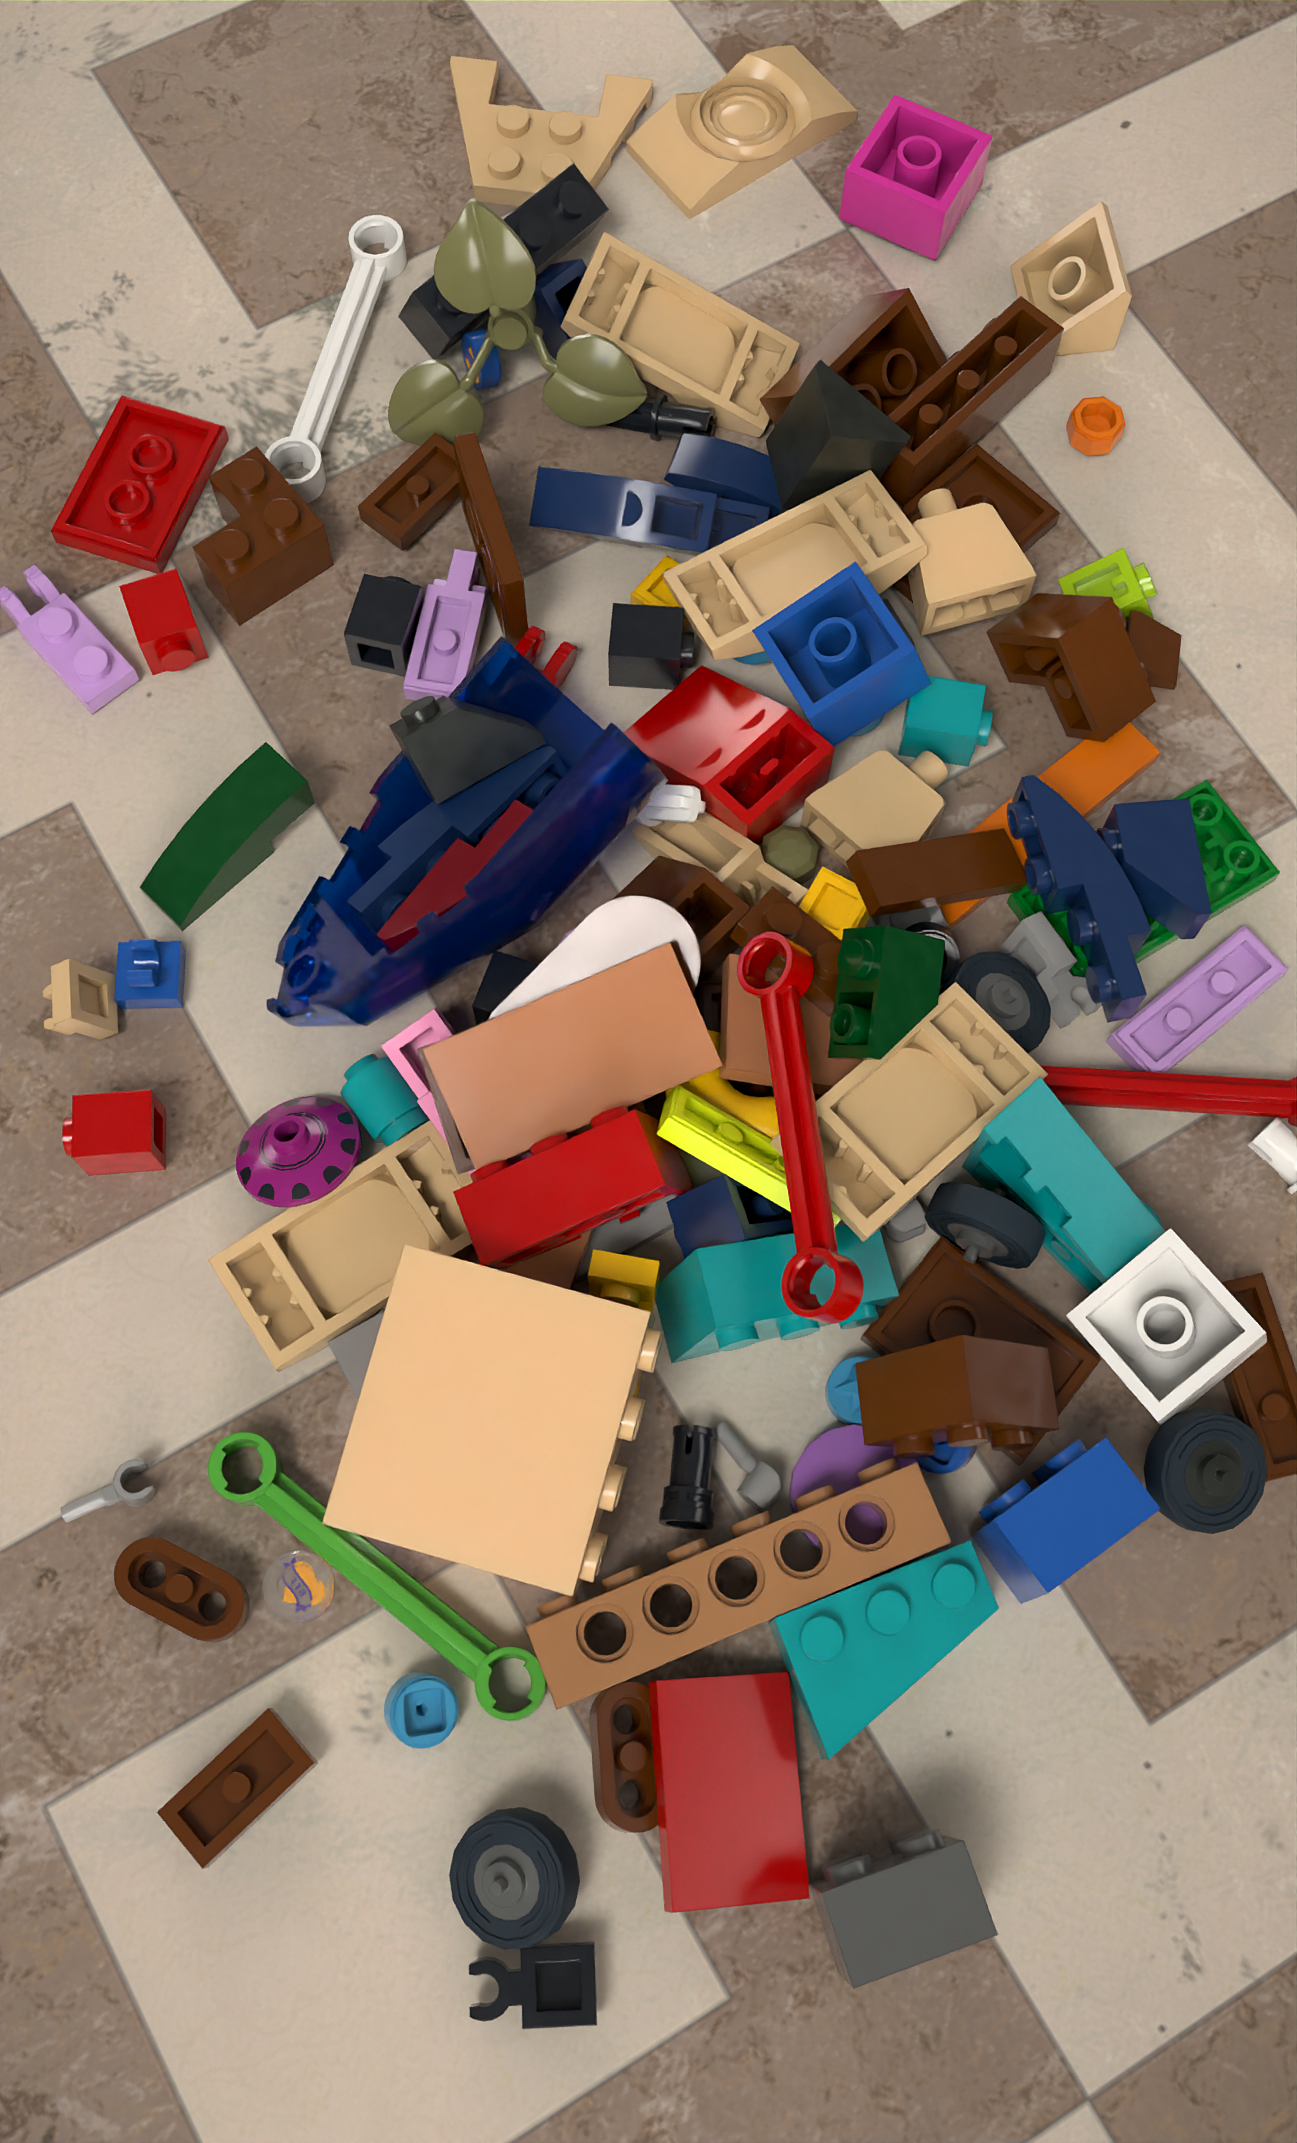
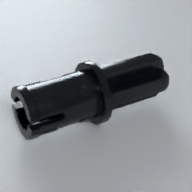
M659 394L656 399L646 397L645 401L632 413L606 425L649 433L653 441H659L662 436L680 439L683 433L712 437L715 423L709 422V419H715V409L712 407L704 408L670 402L665 394Z

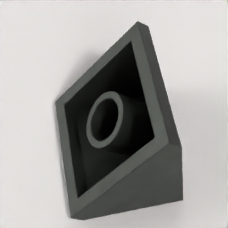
M819 360L814 365L766 439L781 509H792L869 470L879 480L911 438L908 433L822 360Z

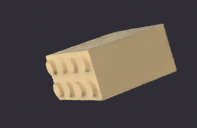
M404 1244L322 1524L573 1596L584 1580L593 1583L602 1565L609 1535L597 1532L603 1509L613 1512L614 1507L617 1508L628 1468L616 1464L622 1439L631 1442L636 1439L646 1400L634 1397L641 1370L654 1373L664 1337L662 1331L653 1329L655 1316L649 1311Z

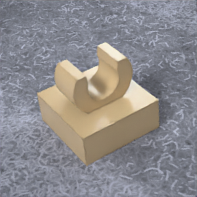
M71 959L50 966L51 984L43 990V998L52 1001L53 1018H48L44 1021V1028L65 1035H71L76 1032L98 1040L117 1034V1003L114 1000L115 975Z

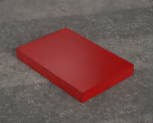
M121 395L51 529L56 543L156 574L162 573L209 480L208 476L212 474L229 439L225 426Z
M789 1672L648 1682L664 1912L678 1913L810 1899Z

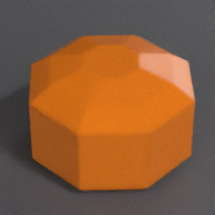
M1102 396L1082 398L1070 412L1066 430L1069 444L1085 455L1090 456L1109 454L1121 440L1126 425L1122 408Z

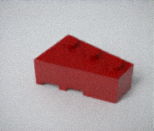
M627 1106L615 1107L593 1117L589 1121L592 1129L569 1139L566 1133H562L535 1143L530 1147L532 1156L509 1166L506 1160L498 1161L474 1171L470 1175L473 1183L453 1191L480 1264L495 1269H506L581 1239V1234L617 1218L620 1225L639 1218V1208L671 1194L677 1197L694 1189L678 1147L657 1135L660 1120L636 1109L629 1112Z

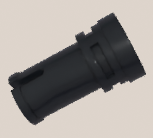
M677 1425L673 1427L674 1441L669 1486L664 1487L659 1523L679 1529L709 1530L713 1528L714 1492L709 1490L713 1442L716 1439V1431L708 1427L693 1425V1432H688L689 1427L687 1425Z

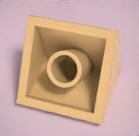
M1101 201L1010 265L1018 298L1022 296L1064 328L1056 356L1114 350L1132 298L1109 209Z

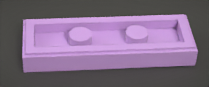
M1244 925L1113 1032L1106 1043L1133 1071L1168 1073L1280 980L1289 969Z

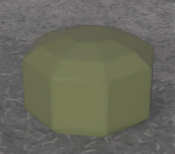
M781 825L763 836L761 853L764 862L802 885L813 878L819 846L806 829Z

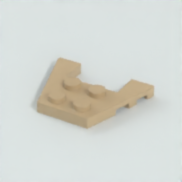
M451 56L450 59L451 78L456 95L474 198L479 202L519 207L573 163L592 188L596 190L611 167V157L621 142L626 143L634 130V121L642 109L647 110L652 102L653 79L606 74L598 116L579 115L569 111L553 112L528 109L518 105H494L499 80L498 61Z

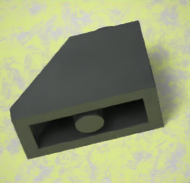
M444 695L436 700L434 696H426L412 702L400 712L402 719L389 725L420 785L436 804L443 802L546 744L542 733L524 719Z

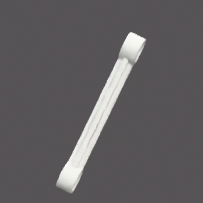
M367 216L352 226L348 238L353 269L289 437L274 442L265 454L266 458L278 472L286 465L295 462H303V467L310 470L302 478L285 479L305 503L318 498L326 486V474L321 450L382 284L399 276L407 263L403 231L395 220L387 216ZM376 243H385V248L389 249L388 252L377 255L363 252L366 247Z

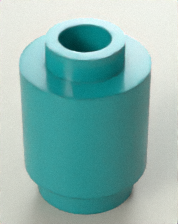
M375 1054L367 1055L355 1062L345 1072L344 1077L347 1082L342 1087L340 1093L376 1143L384 1142L388 1147L430 1120L417 1103L418 1097L388 1056L378 1059Z

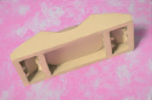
M794 45L774 46L747 53L721 81L702 92L682 93L673 96L627 140L626 152L690 220L857 120L858 111Z
M605 231L597 244L560 326L571 338L583 334H596L608 338L624 350L630 358L640 380L647 381L669 393L678 403L714 408L715 419H709V422L715 423V426L755 437H760L763 434L770 419L759 399L789 371L800 344Z
M869 470L663 572L662 576L664 583L678 605L684 608V614L713 659L721 660L743 657L764 651L753 633V629L855 561L878 595H880L917 565L928 554L926 542L873 472Z
M956 982L939 996L938 1005L881 1060H864L815 1102L831 1209L863 1242L905 1208L949 1165L973 1146L982 1129L1038 1077L1044 1080L1048 1075ZM778 1133L772 1139L770 1145L783 1157L780 1133Z
M429 1120L354 1167L349 1176L326 1196L305 1205L289 1208L209 1258L208 1262L273 1367L279 1372L328 1347L329 1344L327 1342L367 1321L387 1305L404 1244L461 1260L472 1253L475 1249L453 1191L473 1182L468 1172L457 1173L448 1144Z

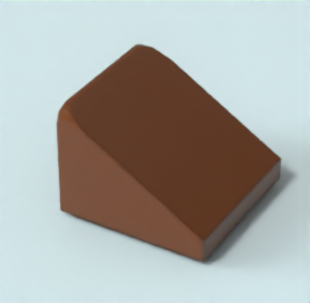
M1131 610L1126 620L1125 629L1137 657L1147 669L1149 686L1174 690L1177 685L1182 635L1142 612Z

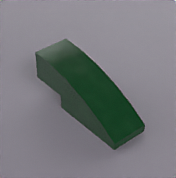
M265 742L214 790L183 825L140 886L141 891L183 932L274 853L270 841L315 803L308 781Z

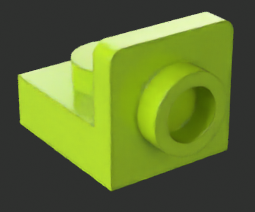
M1124 548L1058 579L1065 595L1112 597L1124 617H1127L1131 610H1135L1154 618L1147 599L1158 595L1144 562L1133 567Z

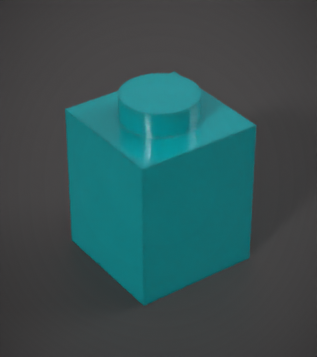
M928 676L931 684L907 700L898 755L916 758L921 752L930 751L937 755L943 763L968 767L975 746L987 745L991 729L993 711L983 709L986 685Z

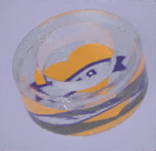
M291 1551L278 1557L268 1568L263 1581V1595L269 1609L279 1618L292 1623H307L324 1614L333 1601L336 1589L334 1574L330 1566L317 1555L307 1551Z

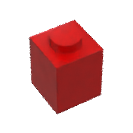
M176 568L119 586L138 644L152 675L165 671H180L192 665L193 662L209 658Z
M151 1089L72 1095V1117L65 1118L62 1126L63 1146L66 1155L71 1156L88 1176L166 1170V1109Z

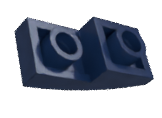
M683 433L663 480L677 487L714 493L720 498L724 495L731 500L770 507L768 520L781 513L783 509H781L768 455L723 439Z

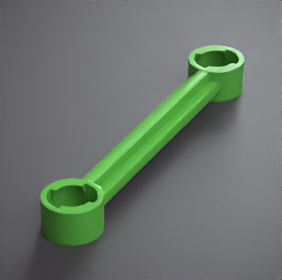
M239 1432L227 1436L216 1445L209 1458L208 1476L213 1488L221 1496L237 1505H257L475 1683L477 1699L488 1714L504 1721H519L531 1716L538 1710L545 1698L547 1683L538 1659L534 1655L518 1647H499L362 1535L322 1524L327 1507L283 1472V1463L278 1451L261 1436L249 1432ZM246 1446L257 1447L256 1451L260 1454L263 1462L262 1472L258 1480L263 1484L247 1494L230 1492L227 1489L228 1482L223 1477V1467L227 1458L239 1448ZM509 1658L525 1661L526 1663L523 1666L531 1677V1689L527 1696L531 1702L526 1707L517 1711H506L497 1706L494 1708L497 1701L489 1690V1678L493 1671L492 1668L500 1661Z

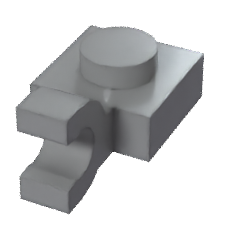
M1041 911L1023 919L996 951L1016 958L1033 971L1047 995L1051 1008L1050 1014L1060 1029L1068 1026L1081 1013L1074 1002L1080 1006L1086 1016L1096 1012L1102 1006L1101 1003L1095 1004L1092 1001L1088 992L1086 978L1073 977L1069 972L1077 960L1066 946L1062 937L1057 934Z

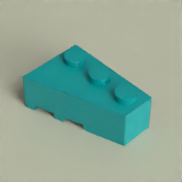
M1038 1077L982 1129L962 1165L984 1189L993 1192L994 1188L1006 1192V1199L1029 1212L1042 1224L1045 1231L1042 1247L1090 1295L1165 1233L1158 1215L1147 1204L1140 1201L1041 1077Z
M847 1225L836 1226L835 1235L838 1254L850 1258L857 1264L864 1283L863 1296L858 1308L849 1318L839 1323L840 1329H852L878 1320L877 1310L897 1298L899 1293L880 1229L863 1242ZM794 1233L695 1249L658 1283L655 1301L671 1364L721 1351L741 1349L757 1342L780 1337L781 1340L797 1339L819 1331L822 1326L830 1325L796 1315L788 1308L783 1299L781 1291L782 1275L790 1259L797 1253ZM826 1264L815 1273L810 1286V1294H816L821 1306L829 1300L835 1286L834 1270L830 1269Z
M971 1540L775 1617L769 1623L821 1759L829 1760L999 1609Z

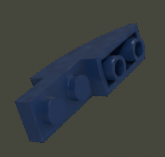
M539 466L529 526L635 547L646 546L697 556L768 521L770 507L720 498L714 493L683 487Z
M550 746L534 750L439 804H436L434 801L431 802L377 846L387 860V863L347 900L364 926L377 941L384 945L376 934L457 838L476 847L514 800L521 802L548 818L562 807L577 791V788L558 752Z
M1036 776L1021 777L1012 803L1007 805V822L1012 837L1015 840H1022L1027 855L1024 869L1029 890L1033 895H1040L1046 915L1068 910L1067 926L1071 940L1075 946L1082 945L1088 963L1086 984L1089 995L1095 1004L1101 1003L1107 1023L1131 1018L1147 995L1134 955H1137L1152 931L1139 898L1114 855L1084 817L1060 794Z

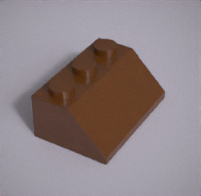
M909 288L866 295L759 400L773 424L776 425L814 365L819 360H822L888 416L908 398L917 386L926 382L947 362V359Z

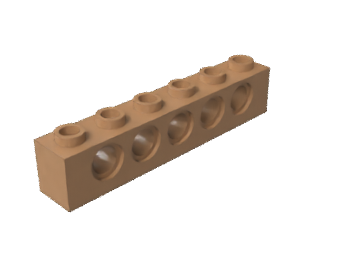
M895 1458L883 1461L857 1473L862 1484L857 1488L837 1496L832 1484L824 1486L795 1499L794 1502L798 1512L773 1522L768 1511L762 1512L732 1525L730 1528L735 1539L709 1549L705 1538L695 1540L666 1553L670 1563L669 1567L644 1576L641 1566L637 1565L603 1579L602 1584L606 1593L580 1603L575 1593L573 1596L564 1595L537 1607L541 1620L526 1626L556 1710L951 1543L952 1541L917 1462L900 1469ZM855 1506H867L878 1513L883 1527L882 1534L876 1543L869 1545L860 1544L849 1536L845 1527V1518L849 1509ZM794 1532H803L815 1539L820 1555L817 1565L812 1570L797 1572L790 1569L784 1563L780 1547L782 1540L787 1535ZM729 1559H741L752 1566L756 1574V1586L748 1597L734 1600L724 1596L719 1591L715 1575L723 1562ZM669 1585L683 1588L692 1600V1611L689 1618L677 1627L660 1625L655 1620L651 1610L652 1599L656 1592ZM604 1612L617 1614L623 1620L626 1627V1639L623 1646L611 1655L597 1653L590 1646L587 1638L590 1622L595 1616Z

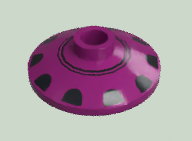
M301 1097L279 1104L258 1118L242 1138L236 1156L238 1178L249 1195L269 1206L297 1207L314 1202L336 1189L349 1176L356 1165L362 1145L359 1125L353 1114L344 1105L329 1098Z

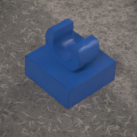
M156 939L129 940V942H118L114 1000L120 1009L183 1008L186 950L182 942L157 941Z

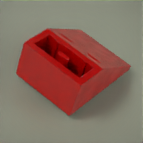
M702 665L617 738V743L655 778L663 781L664 784L697 787L700 790L701 801L706 802L705 812L757 845L762 843L763 836L778 828L803 806L806 798L828 783L835 750L828 741L790 708Z

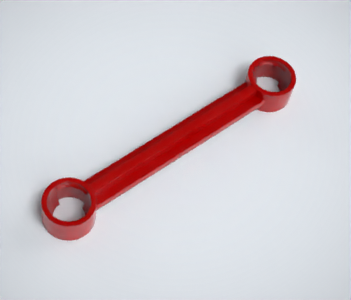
M764 932L752 938L743 948L738 959L737 976L742 988L760 998L797 1251L784 1269L781 1291L786 1305L796 1315L827 1324H836L846 1320L856 1311L863 1296L864 1283L857 1264L850 1258L838 1254L800 1006V998L806 993L813 979L814 963L810 953L803 946L779 933ZM780 953L783 957H787L786 966L781 977L771 986L770 981H764L765 972L770 961ZM826 1264L830 1269L834 1270L835 1286L829 1300L821 1306L816 1294H810V1286L815 1273Z
M1040 1065L1048 1073L1043 1081L1062 1105L1288 1118V1123L1297 1127V1077L1290 1080Z

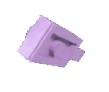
M454 549L447 580L435 579L433 584H428L403 684L405 699L418 700L426 696H434L436 700L444 695L465 702L487 609V587L477 585L480 568L477 567V552Z

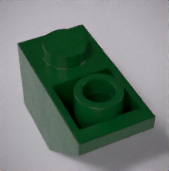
M890 926L843 929L842 943L837 959L838 976L834 1009L830 1019L828 1058L837 1060H881L938 1005L945 940Z

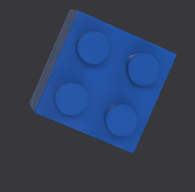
M856 561L752 630L814 730L833 747L931 684L916 649Z
M1104 1438L1088 1450L1081 1440L1078 1439L1032 1472L1040 1483L1037 1487L1031 1489L1023 1479L980 1510L978 1513L986 1524L971 1534V1537L1019 1603L1022 1604L1048 1594L1161 1508L1107 1438Z

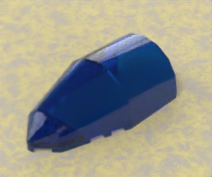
M501 636L448 697L526 720L542 733L546 744L537 749L546 746L555 749L568 772L478 875L464 885L468 896L441 917L435 912L430 911L416 922L420 933L395 953H392L370 934L347 900L387 863V860L377 846L403 823L433 802L423 790L401 750L381 773L369 793L377 801L361 828L358 830L355 827L349 826L339 843L345 846L347 851L331 878L328 880L322 876L318 877L279 942L275 962L284 969L277 1000L275 998L267 999V1010L289 1025L296 1027H366L540 926L666 784L668 779L616 725L611 722L605 730L601 728Z

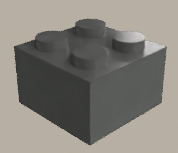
M923 1827L888 1840L892 1853L871 1861L869 1855L862 1856L861 1851L820 1865L824 1878L809 1883V1887L837 1971L853 1989L998 1935L965 1841L941 1835L939 1829L930 1831L929 1827Z

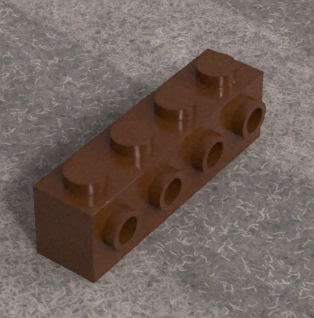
M1020 296L998 317L989 321L977 336L960 351L955 352L926 382L917 386L908 398L887 416L911 436L879 479V482L892 499L901 506L906 505L1050 374L1064 331L1062 326Z

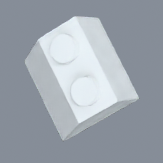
M1171 1228L1066 1315L1160 1425L1164 1424L1175 1414L1187 1409L1267 1343L1266 1332Z

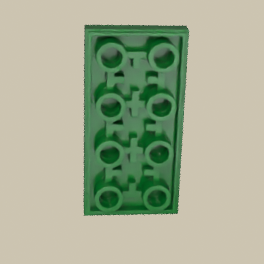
M1206 779L1174 799L1189 798L1212 913L1207 919L1209 921L1274 882L1280 872ZM1028 885L1023 886L1018 892L1011 893L1007 904L1021 922L1023 919L1041 911L1057 934L1062 937L1066 946L1077 960L1069 970L1073 977L1086 978L1088 963L1082 945L1075 946L1071 940L1067 926L1068 910L1046 915L1040 895H1033ZM1146 913L1145 915L1152 931L1137 955H1134L1136 964L1179 939L1178 936Z

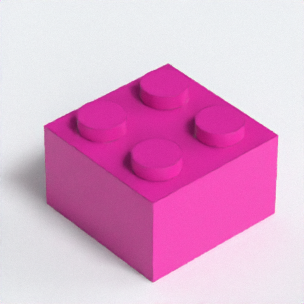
M894 94L845 171L839 219L936 261L982 186L993 136Z

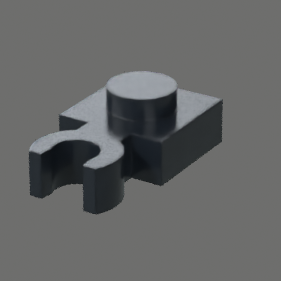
M595 1942L538 1944L529 1948H520L521 1969H509L503 1961L494 1957H482L469 1964V1975L479 1976L481 1974H488L497 1981L499 1986V1994L494 2001L471 2004L469 2012L472 2019L491 2021L500 2017L509 2006H522V2029L597 2025Z

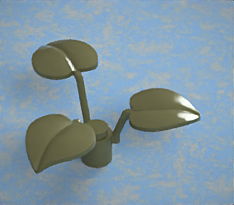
M471 198L439 246L434 263V278L442 296L455 308L471 314L480 313L489 308L488 332L485 333L484 342L471 367L460 381L453 368L446 362L438 359L418 363L400 377L392 392L388 407V421L391 431L399 439L419 446L426 442L434 433L453 446V441H456L455 436L476 432V436H478L484 420V407L479 397L468 389L475 383L495 345H499L506 350H516L527 345L529 341L534 344L543 368L552 373L543 387L544 402L561 419L579 426H600L618 421L636 410L645 401L648 390L639 379L630 358L613 341L596 334L574 336L561 345L556 361L550 357L543 340L544 331L542 328L534 325L537 302L533 295L536 286V270L532 257L517 234L500 216L478 200Z

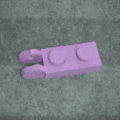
M33 565L23 572L30 589L36 596L41 597L46 606L30 616L13 591H9L5 586L0 588V606L17 625L23 639L91 714L139 681L135 669L65 593L59 594L51 581L37 566Z

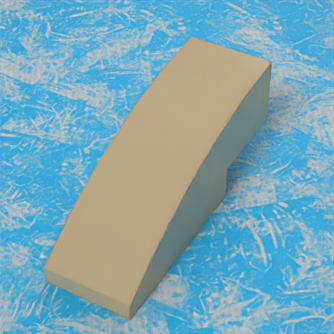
M705 811L703 814H698L696 821L693 823L662 821L657 826H643L638 823L631 830L634 838L654 859L659 855L706 868L751 908L772 886L798 907L808 892V889L764 862L759 845Z

